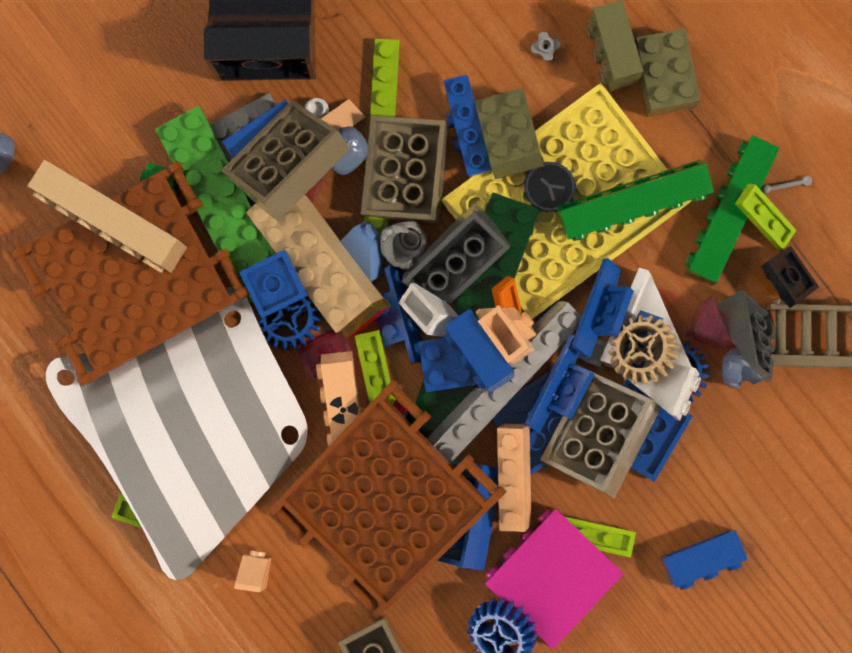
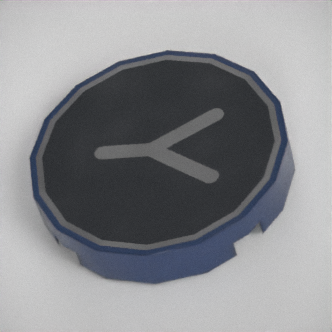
M545 162L543 167L530 171L525 182V194L530 204L540 209L541 212H557L556 206L570 202L573 198L575 182L573 175L566 167L555 162Z

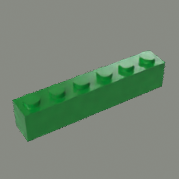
M754 135L747 141L743 140L737 150V154L740 157L737 163L732 162L726 174L730 178L726 186L721 185L716 195L719 202L716 208L711 207L705 219L709 223L705 230H700L695 240V243L698 244L695 253L690 252L684 265L688 267L685 274L711 286L718 282L747 220V216L735 203L748 183L756 184L761 190L780 147Z
M696 160L558 205L556 209L563 234L568 239L577 241L586 238L588 233L594 231L596 233L606 232L611 229L612 225L618 223L626 225L643 215L644 217L657 215L659 213L658 210L667 207L668 209H676L683 206V202L703 200L707 198V194L713 193L714 190L707 163Z

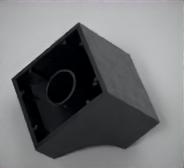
M209 0L208 21L204 28V60L217 81L316 79L314 0Z

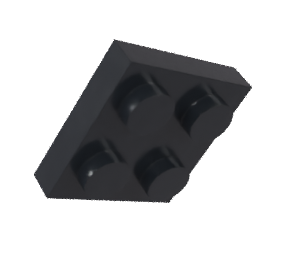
M791 246L760 266L766 278L771 281L778 291L781 300L789 308L798 304L819 288Z

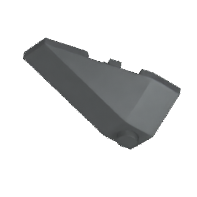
M740 290L717 304L719 313L717 319L752 370L766 381L772 380L774 362L770 353L774 352L775 349L771 340L776 335L772 314L747 293Z

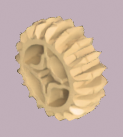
M639 315L638 322H635L632 317H629L630 325L626 326L622 323L621 328L623 330L616 336L618 337L617 340H609L610 345L616 346L608 350L609 355L615 356L610 362L612 365H617L615 371L618 374L623 373L625 380L632 377V382L637 384L641 378L644 384H648L649 377H651L654 382H658V373L666 377L667 373L664 368H674V365L669 360L678 359V355L672 352L679 349L677 343H672L677 337L675 334H669L672 330L669 325L663 327L664 322L662 319L655 322L654 317L650 315L645 322L643 315ZM644 331L655 333L653 336L650 334L645 338H640L636 335ZM628 340H630L632 348L627 353L628 356L624 358V348ZM663 340V352L657 360L654 353L659 346L658 343ZM636 342H639L641 346L647 348V352L651 357H648L645 353L641 352L639 350L640 347L636 344ZM642 361L651 364V366L646 368L632 367L634 363L637 365Z

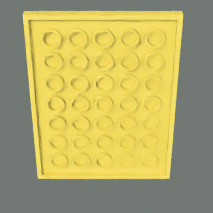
M601 83L535 130L543 163H559L566 167L573 175L575 191L571 201L668 170ZM492 170L475 175L441 199V202L455 221L474 203L485 212L492 192L532 206L525 194V182L531 170L495 179ZM691 200L683 202V206L676 209H668L667 207L658 210L659 213L651 217H644V215L637 217L630 224L620 225L618 223L612 225L611 229L606 232L596 233L594 231L588 233L586 238L577 241L568 239L563 234L557 212L539 211L515 276L521 309L534 319L599 271L604 258H609L611 261L687 206Z

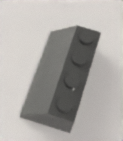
M474 203L414 261L412 268L404 271L402 282L408 287L411 283H415L450 305L502 256L511 245L494 221Z

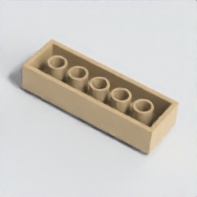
M45 159L28 184V187L35 191L34 197L74 221L78 218L77 222L95 234L100 230L99 236L119 247L122 243L121 249L135 258L141 260L142 256H144L143 262L160 273L164 269L172 273L187 249V246L175 237Z
M306 195L279 221L266 213L257 204L246 212L276 253L287 250L309 298L336 333L349 328L384 299Z

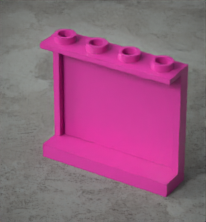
M547 508L537 519L540 523L533 530L529 527L520 537L522 542L516 549L511 546L502 556L505 559L499 567L494 565L484 575L487 578L484 583L500 599L505 598L506 603L509 604L514 600L515 607L523 606L522 612L524 614L530 613L529 621L536 622L534 630L537 631V635L554 649L624 573L557 509L553 508L550 511Z

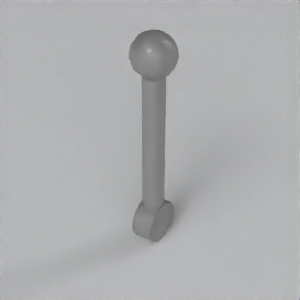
M805 176L802 180L772 186L764 184L761 187V191L764 194H768L772 190L798 185L807 187L812 184V178Z

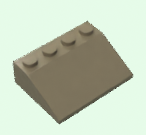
M292 100L221 171L259 207L279 221L350 148L337 129Z
M371 116L361 215L401 222L417 221L419 224L439 225L449 127L445 120Z
M594 373L572 420L564 416L562 417L540 460L615 499L661 407L652 399Z

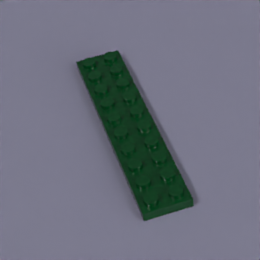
M492 192L485 213L494 221L511 247L452 302L451 308L458 316L471 309L478 319L476 315L478 309L496 307L492 288L507 276L515 278L540 209ZM423 380L415 404L423 412L427 411L431 418L418 431L428 438L476 385L426 392ZM411 415L409 422L413 424L416 419Z

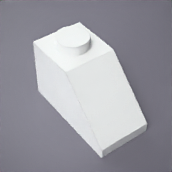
M415 283L410 284L399 301V304L426 335L444 337L447 334L444 325L458 317L457 313L446 301Z

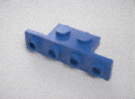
M462 75L444 80V86L450 112L446 114L449 129L454 128L456 136L452 138L455 152L460 151L461 159L463 158L469 177L490 172L492 168L468 75Z
M609 258L602 260L572 342V347L585 358L591 357L598 336H618L634 292L629 286H616L621 269Z
M387 266L384 269L390 292L382 294L381 296L384 299L373 307L375 314L389 307L376 318L383 345L387 347L405 341L411 364L421 363L418 342L423 340L420 327L399 304V301L408 289L407 285L402 282L404 271L400 267Z
M570 334L568 340L564 342L562 351L556 363L552 365L545 385L539 391V397L533 408L528 412L525 425L538 433L541 432L551 411L572 420L594 376V373L575 365L580 353L572 347L574 334Z

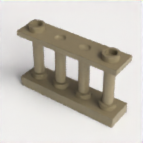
M778 299L773 300V304L765 306L767 311L776 312L775 350L770 355L774 361L773 367L852 369V352L849 353V357L839 356V352H837V313L852 314V302H849V306L796 304L789 308L785 302ZM786 312H801V351H798V355H788L789 351L786 350ZM811 313H826V352H824V356H814V351H811Z

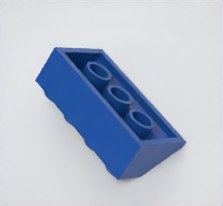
M454 459L451 464L456 467L461 460ZM476 464L498 486V468ZM466 469L461 473L486 499L491 496ZM497 502L437 561L462 568L484 570Z

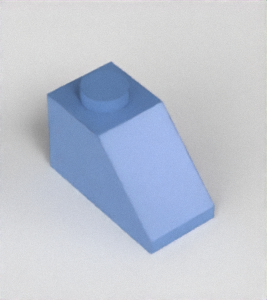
M365 221L353 227L340 242L372 282L384 274V257L381 253V239L377 229L369 221Z

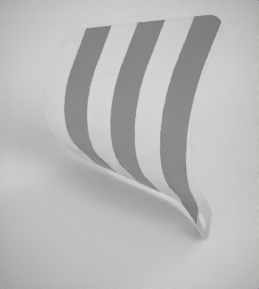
M234 287L226 288L229 295L236 292ZM247 297L85 386L80 387L77 382L78 376L68 357L56 358L50 362L46 370L48 388L59 408L100 457L144 530L163 572L174 580H182L194 572L291 465L306 444L308 427L305 416L267 344ZM230 311H237L241 315L239 325L233 328L226 326L224 323L225 315ZM79 354L78 356L87 373L93 371L94 369L86 354ZM59 371H71L75 377L74 382L68 386L61 385L57 380ZM288 425L295 427L299 434L297 442L292 445L284 443L281 438L282 429Z

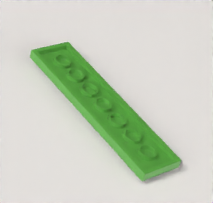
M198 105L157 127L155 130L172 163L177 161L181 163L185 178L196 198H200L203 207L197 211L218 252L224 249L229 251L231 255L229 259L246 287L239 272L277 253L246 212L252 207L247 195L222 173L221 170L229 163V160L201 106ZM247 296L249 304H254L251 296Z

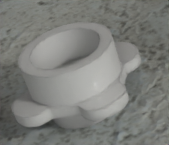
M541 32L538 36V41L532 44L531 51L545 61H550L555 50L560 48V41L549 37L547 32Z

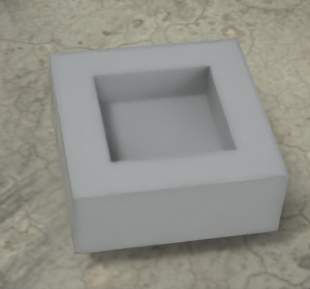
M597 339L591 357L585 358L580 354L578 359L600 368L602 364L600 359L607 343Z

